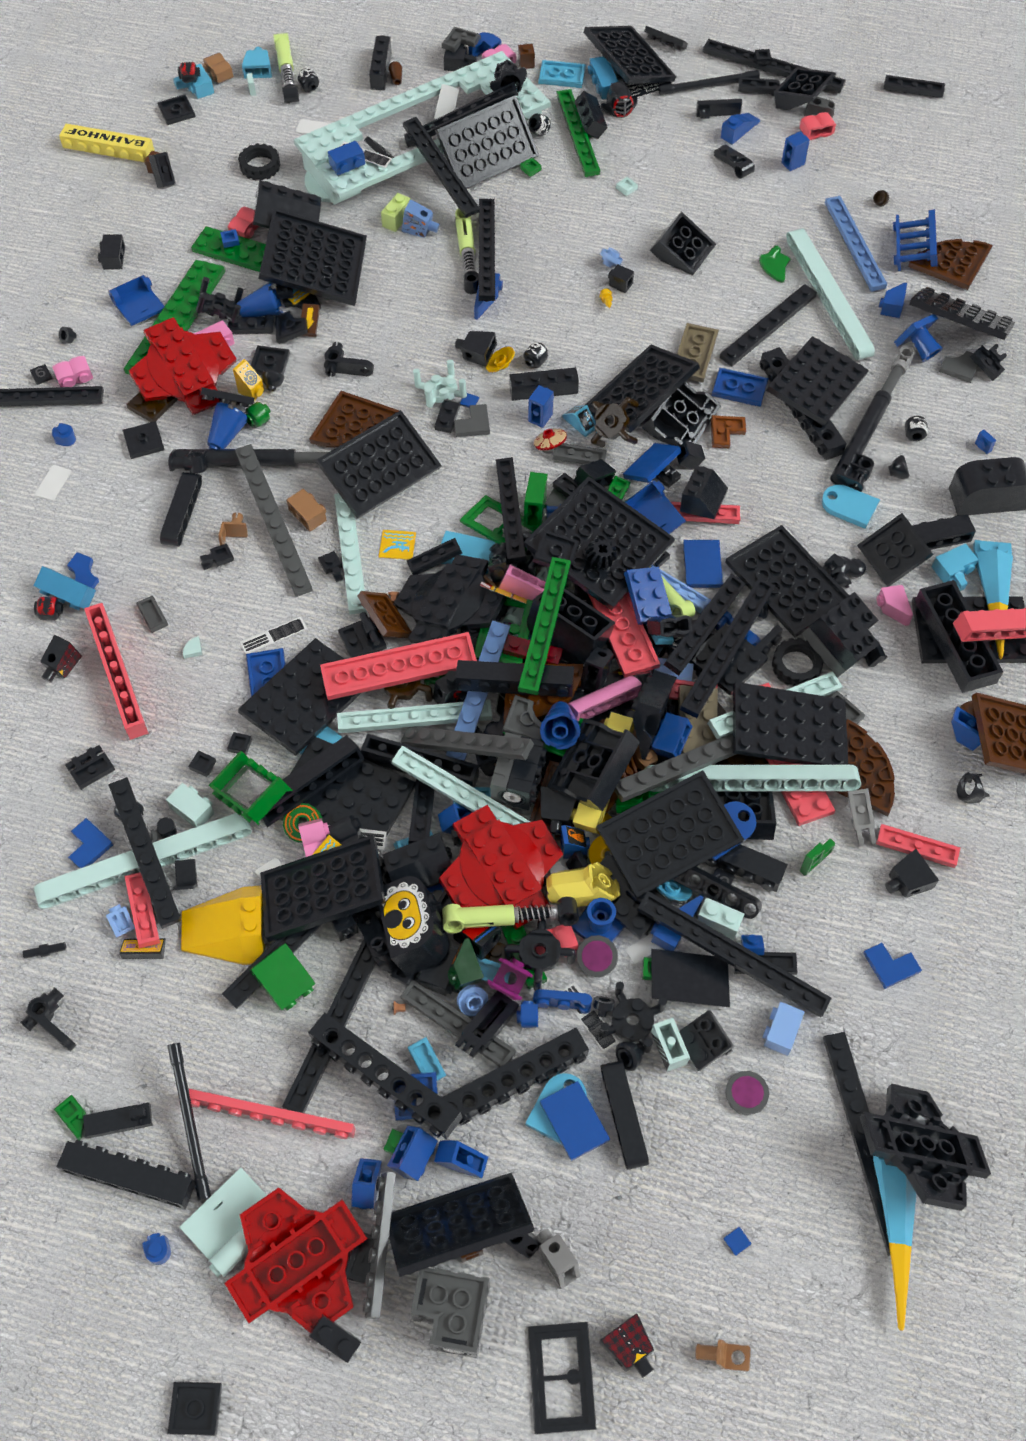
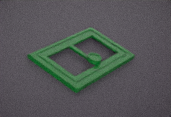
M485 495L460 519V523L500 544L505 542V538L502 537L503 524L492 531L474 521L487 507L502 514L501 503ZM520 514L521 524L524 526V516ZM527 528L531 530L532 533L536 530L534 528Z
M506 596L507 599L504 605L524 608L521 625L511 624L509 633L512 635L518 634V637L528 640L530 631L527 627V618L533 600H527L526 603ZM480 628L474 651L478 660L490 628ZM502 653L499 662L522 663L523 659Z

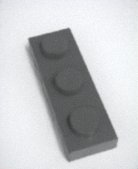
M563 443L554 448L552 460L586 465L599 459L605 461L607 450Z

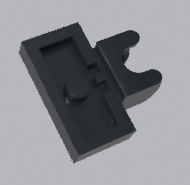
M995 344L989 350L982 345L970 356L992 381L1005 370L1000 362L1007 357V354L1003 353L1000 355L997 353L998 344Z

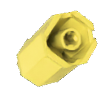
M598 862L593 865L590 864L585 868L559 871L546 878L547 897L550 902L555 904L562 897H573L577 902V908L588 906L596 898H606L610 901L615 900L620 896V886L616 879L614 881L611 879L612 872Z

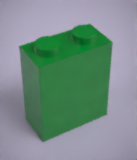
M530 472L524 501L523 527L537 529L542 524L547 498L548 474Z
M286 943L282 944L250 969V972L279 1010L285 1008L288 1011L297 1004L295 1000L301 995L306 997L314 990L312 986L316 984Z

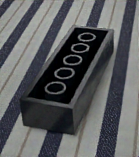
M952 580L920 589L915 603L961 692L965 693L997 684L1003 674V670L987 640L962 642L953 625V622L961 612L971 611L956 582Z

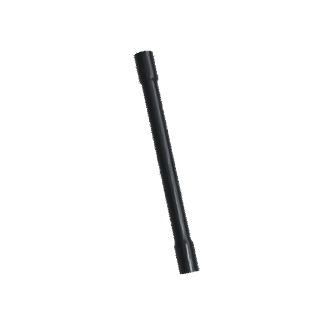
M759 70L691 82L661 85L658 87L659 95H665L678 91L739 82V77L760 78Z
M178 1042L167 1045L173 1067L194 1173V1184L199 1201L210 1198L211 1193L208 1178L205 1174L184 1069L181 1043Z

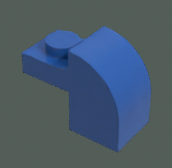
M478 33L481 34V39L475 48L468 46V53L478 57L485 51L502 45L501 39L492 33Z

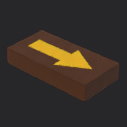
M303 304L301 318L305 317L307 320L308 333L302 336L316 337L320 311L319 305Z

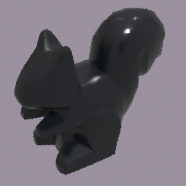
M835 553L823 566L825 570L829 569L831 571L830 576L841 587L849 588V584H852L846 576L847 574L852 577H861L866 572V565L860 559L852 558L850 560L845 556H838Z

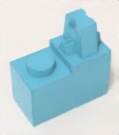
M201 63L196 65V67L200 68V77H198L197 82L184 83L182 79H179V76L173 79L177 89L188 88L192 94L195 93L198 99L214 94L212 80Z
M963 544L936 556L932 569L943 583L954 580L959 590L962 591L968 584L964 574H970L975 570L978 558L967 544Z

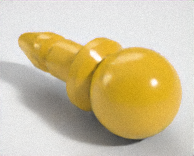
M607 288L602 289L599 297L610 308L613 299L612 292Z

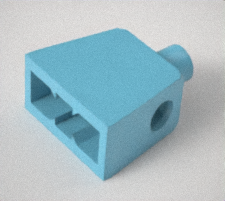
M255 47L254 50L246 51L242 63L244 79L247 78L246 75L248 73H252L253 78H272L267 50Z

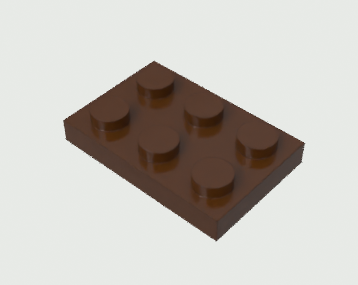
M360 591L357 597L370 615V619L379 629L381 635L384 637L409 638L412 631L387 593Z

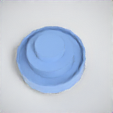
M610 247L608 250L602 248L600 255L602 260H604V265L610 268L616 266V264L621 265L623 259L619 257L620 253Z
M475 984L464 987L457 996L458 1008L467 1016H476L488 1002L485 990Z

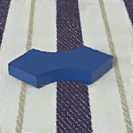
M76 552L67 565L68 569L75 574L76 581L94 589L99 583L98 578L91 573L94 561L91 557Z

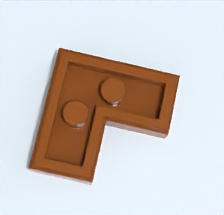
M711 416L712 448H730V434H746L745 417Z

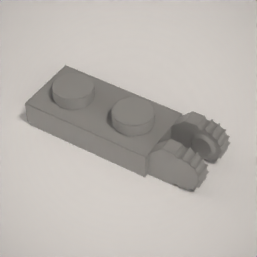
M869 790L848 791L858 845L864 846L861 830L869 829L871 845L876 844L875 823Z

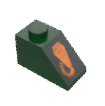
M469 938L459 945L448 970L449 981L451 985H454L455 990L476 984L484 978Z

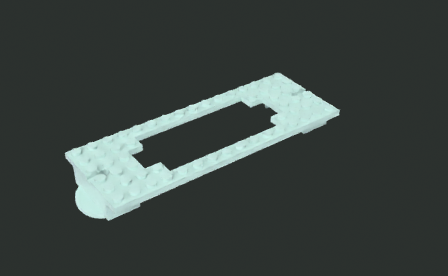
M502 51L294 139L295 146L302 153L304 169L307 171L305 175L306 190L309 194L321 197L322 202H332L335 205L360 194L361 190L426 162L419 149L415 148L392 158L386 168L365 161L366 165L337 176L329 164L327 151L340 147L343 142L350 143L355 140L357 142L363 140V134L358 129L439 95L442 84L455 88L460 86L467 94L479 89L485 95L494 92L490 88V82L495 80L494 73L497 64L506 61V59L511 60ZM526 78L521 91L518 93L519 95L516 97L525 120H528L533 114H541L542 110L551 107V102ZM434 140L436 146L444 154L439 140Z

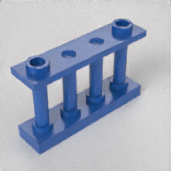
M935 209L928 210L929 217L921 220L900 222L899 214L896 215V221L893 222V232L896 231L897 255H894V265H897L898 271H901V262L931 260V267L938 266ZM919 226L929 227L926 228V230L900 233V229L912 228ZM912 238H930L926 239V241L924 242H916L902 245L900 242V240ZM921 248L930 249L926 253L901 256V251Z

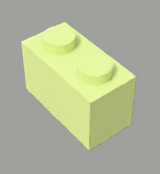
M397 193L381 211L382 227L396 232L403 224L404 210L411 198Z

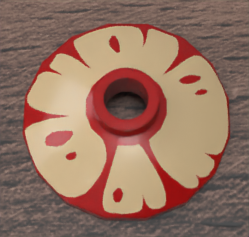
M546 429L535 438L534 446L539 450L554 449L565 442L567 433L562 429Z

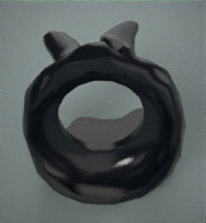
M968 772L962 776L956 790L959 800L970 804L981 802L983 798L990 797V794L984 791L980 779L982 774ZM973 779L975 787L972 793L968 795L965 791L966 782L971 783Z

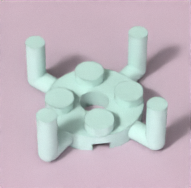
M447 360V377L434 375L426 383L421 382L420 370H413L415 387L424 389L426 406L428 408H431L435 403L444 402V399L449 398L450 401L455 397H467L465 379L459 380L460 390H457L456 379H454L453 360Z

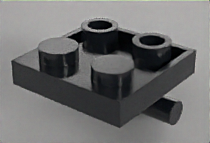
M366 612L360 613L361 621L338 629V634L350 658L387 649L379 629L370 617L368 618Z
M711 1010L706 1011L679 1031L690 1059L698 1071L703 1070L722 1055H728L733 1051L734 1045Z

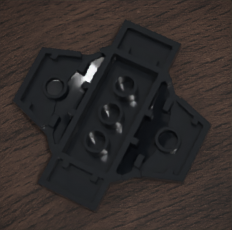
M457 554L451 564L446 563L444 569L437 573L409 576L394 604L399 610L411 617L413 616L416 622L409 636L411 643L416 644L447 637L457 633L456 629L467 626L468 629L490 628L492 620L495 621L507 598L505 595L480 586L481 582H485L483 577L488 569V560Z
M891 1084L887 1088L886 1113L882 1116L864 1112L860 1116L871 1156L884 1158L886 1165L895 1166L901 1170L908 1178L923 1204L962 1211L967 1206L966 1183L964 1180L968 1176L987 1179L991 1175L978 1136L959 1132L954 1126L948 1128L942 1122L941 1117L943 1114L928 1091Z

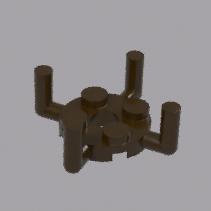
M626 397L620 405L615 403L602 404L593 401L592 407L597 411L594 418L596 419V425L594 426L597 433L592 437L591 443L603 448L606 443L600 440L601 437L614 440L621 436L624 441L634 445L637 444L638 439L628 435L625 431L629 424V417L625 409L628 405L637 408L639 402L629 397ZM613 416V423L608 425V419Z
M421 680L384 688L385 693L390 696L387 704L388 709L395 708L397 700H411L418 691L425 692L427 702L433 700L432 687L422 684Z

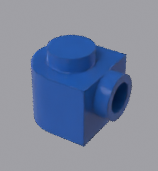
M59 423L58 427L53 428L52 436L56 445L68 447L76 442L75 433L70 425Z
M532 1001L521 1002V1011H517V1024H521V1028H538V1004H534Z
M160 1233L149 1235L147 1241L142 1243L145 1257L155 1265L166 1263L171 1255L168 1238L165 1235L161 1236Z

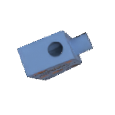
M410 199L404 210L402 232L424 238L429 230L437 233L440 224L432 221L433 212Z

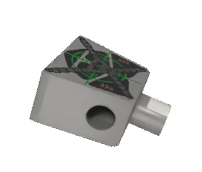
M549 1229L541 1231L537 1235L541 1243L539 1246L541 1256L562 1289L580 1277L578 1262L559 1234L552 1236Z

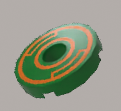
M302 803L284 816V831L295 842L302 843L298 826L300 819L306 818L309 822L322 818L319 810L310 804Z

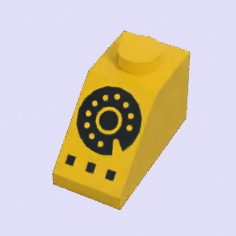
M243 359L233 369L238 393L254 397L255 400L264 392L262 379L247 360Z

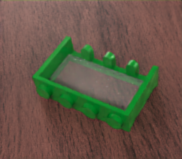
M242 751L209 784L214 790L212 794L219 801H222L239 816L241 815L247 822L253 821L257 825L260 824L259 821L285 792L293 791L279 776L276 777L262 765L259 766Z

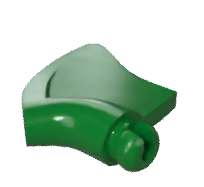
M776 245L768 253L761 254L759 262L762 269L770 277L783 283L785 281V269L791 258L780 253L781 248Z

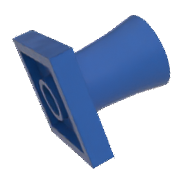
M932 314L912 323L894 343L899 347L912 341L922 362L931 359L943 349L928 331L938 320V317Z
M606 898L592 900L580 915L579 921L572 925L573 931L584 940L590 936L600 935L614 942L625 927L614 919L616 916L615 905Z

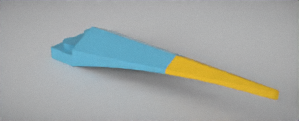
M975 540L973 543V553L978 558L976 567L988 610H1008L1013 561L1011 543ZM1005 639L995 640L1000 660L1003 657Z
M873 1156L889 1240L898 1329L904 1330L917 1193L901 1170L895 1166L886 1165L884 1158Z

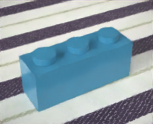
M603 56L590 58L588 74L592 76V83L596 85L597 94L600 95L602 100L606 99L611 83L618 82V79L606 58Z
M42 566L33 585L40 589L39 593L46 596L52 594L57 597L59 602L65 603L67 601L70 603L69 607L76 610L89 607L96 592L95 589Z

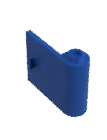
M145 275L108 291L113 304L131 326L161 313L165 307L151 290L152 282Z
M653 480L626 500L625 503L670 534L685 523L686 520L663 492L665 488L662 483Z

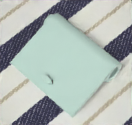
M242 1168L236 1171L180 1226L181 1230L212 1263L209 1268L217 1277L221 1274L225 1277L247 1255L248 1247L245 1241L240 1214L267 1196Z

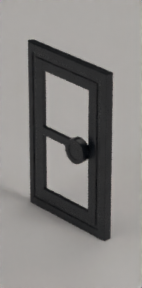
M588 1322L528 1327L534 1434L597 1430ZM576 1337L579 1371L571 1369L565 1375L544 1376L542 1340ZM567 1380L572 1385L580 1382L582 1416L547 1419L545 1381Z

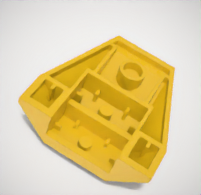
M261 885L241 887L183 910L181 950L237 964L251 965L265 952V943L262 938L263 902Z

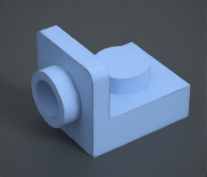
M119 904L108 909L110 913L106 917L116 938L135 929L126 906L121 907Z

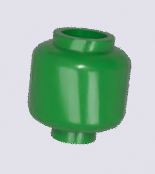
M255 402L245 410L247 423L251 427L258 428L270 420L269 413L271 411L266 404L263 405L260 402Z

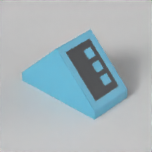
M587 405L575 406L562 415V418L584 437L595 431L594 425H596V422Z

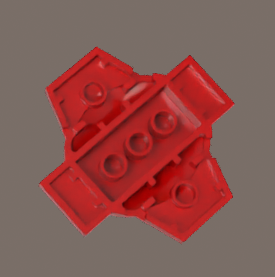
M174 317L144 329V335L150 343L148 354L129 370V374L145 401L162 400L173 396L178 398V401L185 402L192 416L220 403L217 398H214V401L201 399L202 395H198L201 387L217 390L218 376L224 374L236 363V357L221 332L193 334L184 331L182 327L180 328Z
M487 804L453 823L452 826L462 841L460 855L438 879L453 904L460 905L461 907L513 904L514 907L520 906L521 908L524 906L529 908L530 905L532 908L535 905L538 907L549 905L541 892L544 876L560 859L563 852L543 820L511 825L501 822L500 819L497 820ZM519 920L518 923L515 922L513 927L517 930L529 922L527 920H524V922Z
M278 1187L240 1214L248 1253L244 1269L224 1284L248 1323H251L266 1311L272 1310L275 1312H286L308 1332H311L322 1314L332 1321H336L354 1307L345 1272L348 1252L364 1242L367 1237L343 1199L322 1213L315 1210H307Z

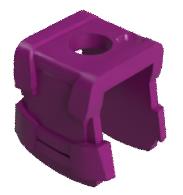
M500 958L499 961L502 964L493 981L488 979L487 983L490 985V988L498 990L509 996V998L521 1000L523 997L519 993L527 977L532 978L533 974L523 968L524 963L513 959L511 962L505 958ZM514 972L516 974L517 980L514 984H507L504 977L506 973Z

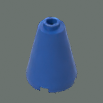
M273 283L265 284L237 302V305L241 306L239 316L263 317L266 315L275 316L282 314L283 310L280 311L279 309L282 306L281 300L277 299L276 288L272 289L271 287Z
M217 403L207 441L209 449H225L245 426L247 416L236 407L233 409L228 408L229 404Z
M563 701L553 704L540 727L541 738L545 744L556 747L559 750L573 746L580 736V725L570 706Z

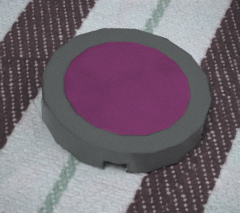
M600 935L590 936L579 945L577 963L587 975L595 978L604 977L615 969L618 962V950L608 938Z
M740 1071L734 1074L728 1081L725 1095L728 1104L733 1110L743 1115L757 1114L766 1106L769 1098V1088L765 1080L757 1073Z

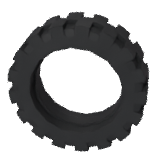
M256 143L253 146L249 145L248 148L245 147L243 152L239 154L240 171L248 179H259L261 181L266 178L270 179L271 176H275L276 172L280 170L279 153L271 145ZM257 157H266L271 160L267 165L260 167L248 164L249 161Z
M789 638L788 641L784 640L780 646L776 647L772 659V667H774L773 672L775 675L777 674V678L780 681H784V684L788 686L790 684L794 687L819 677L824 661L811 647L807 639L805 641L802 638ZM789 652H800L810 658L813 668L806 673L792 672L783 664L782 658Z

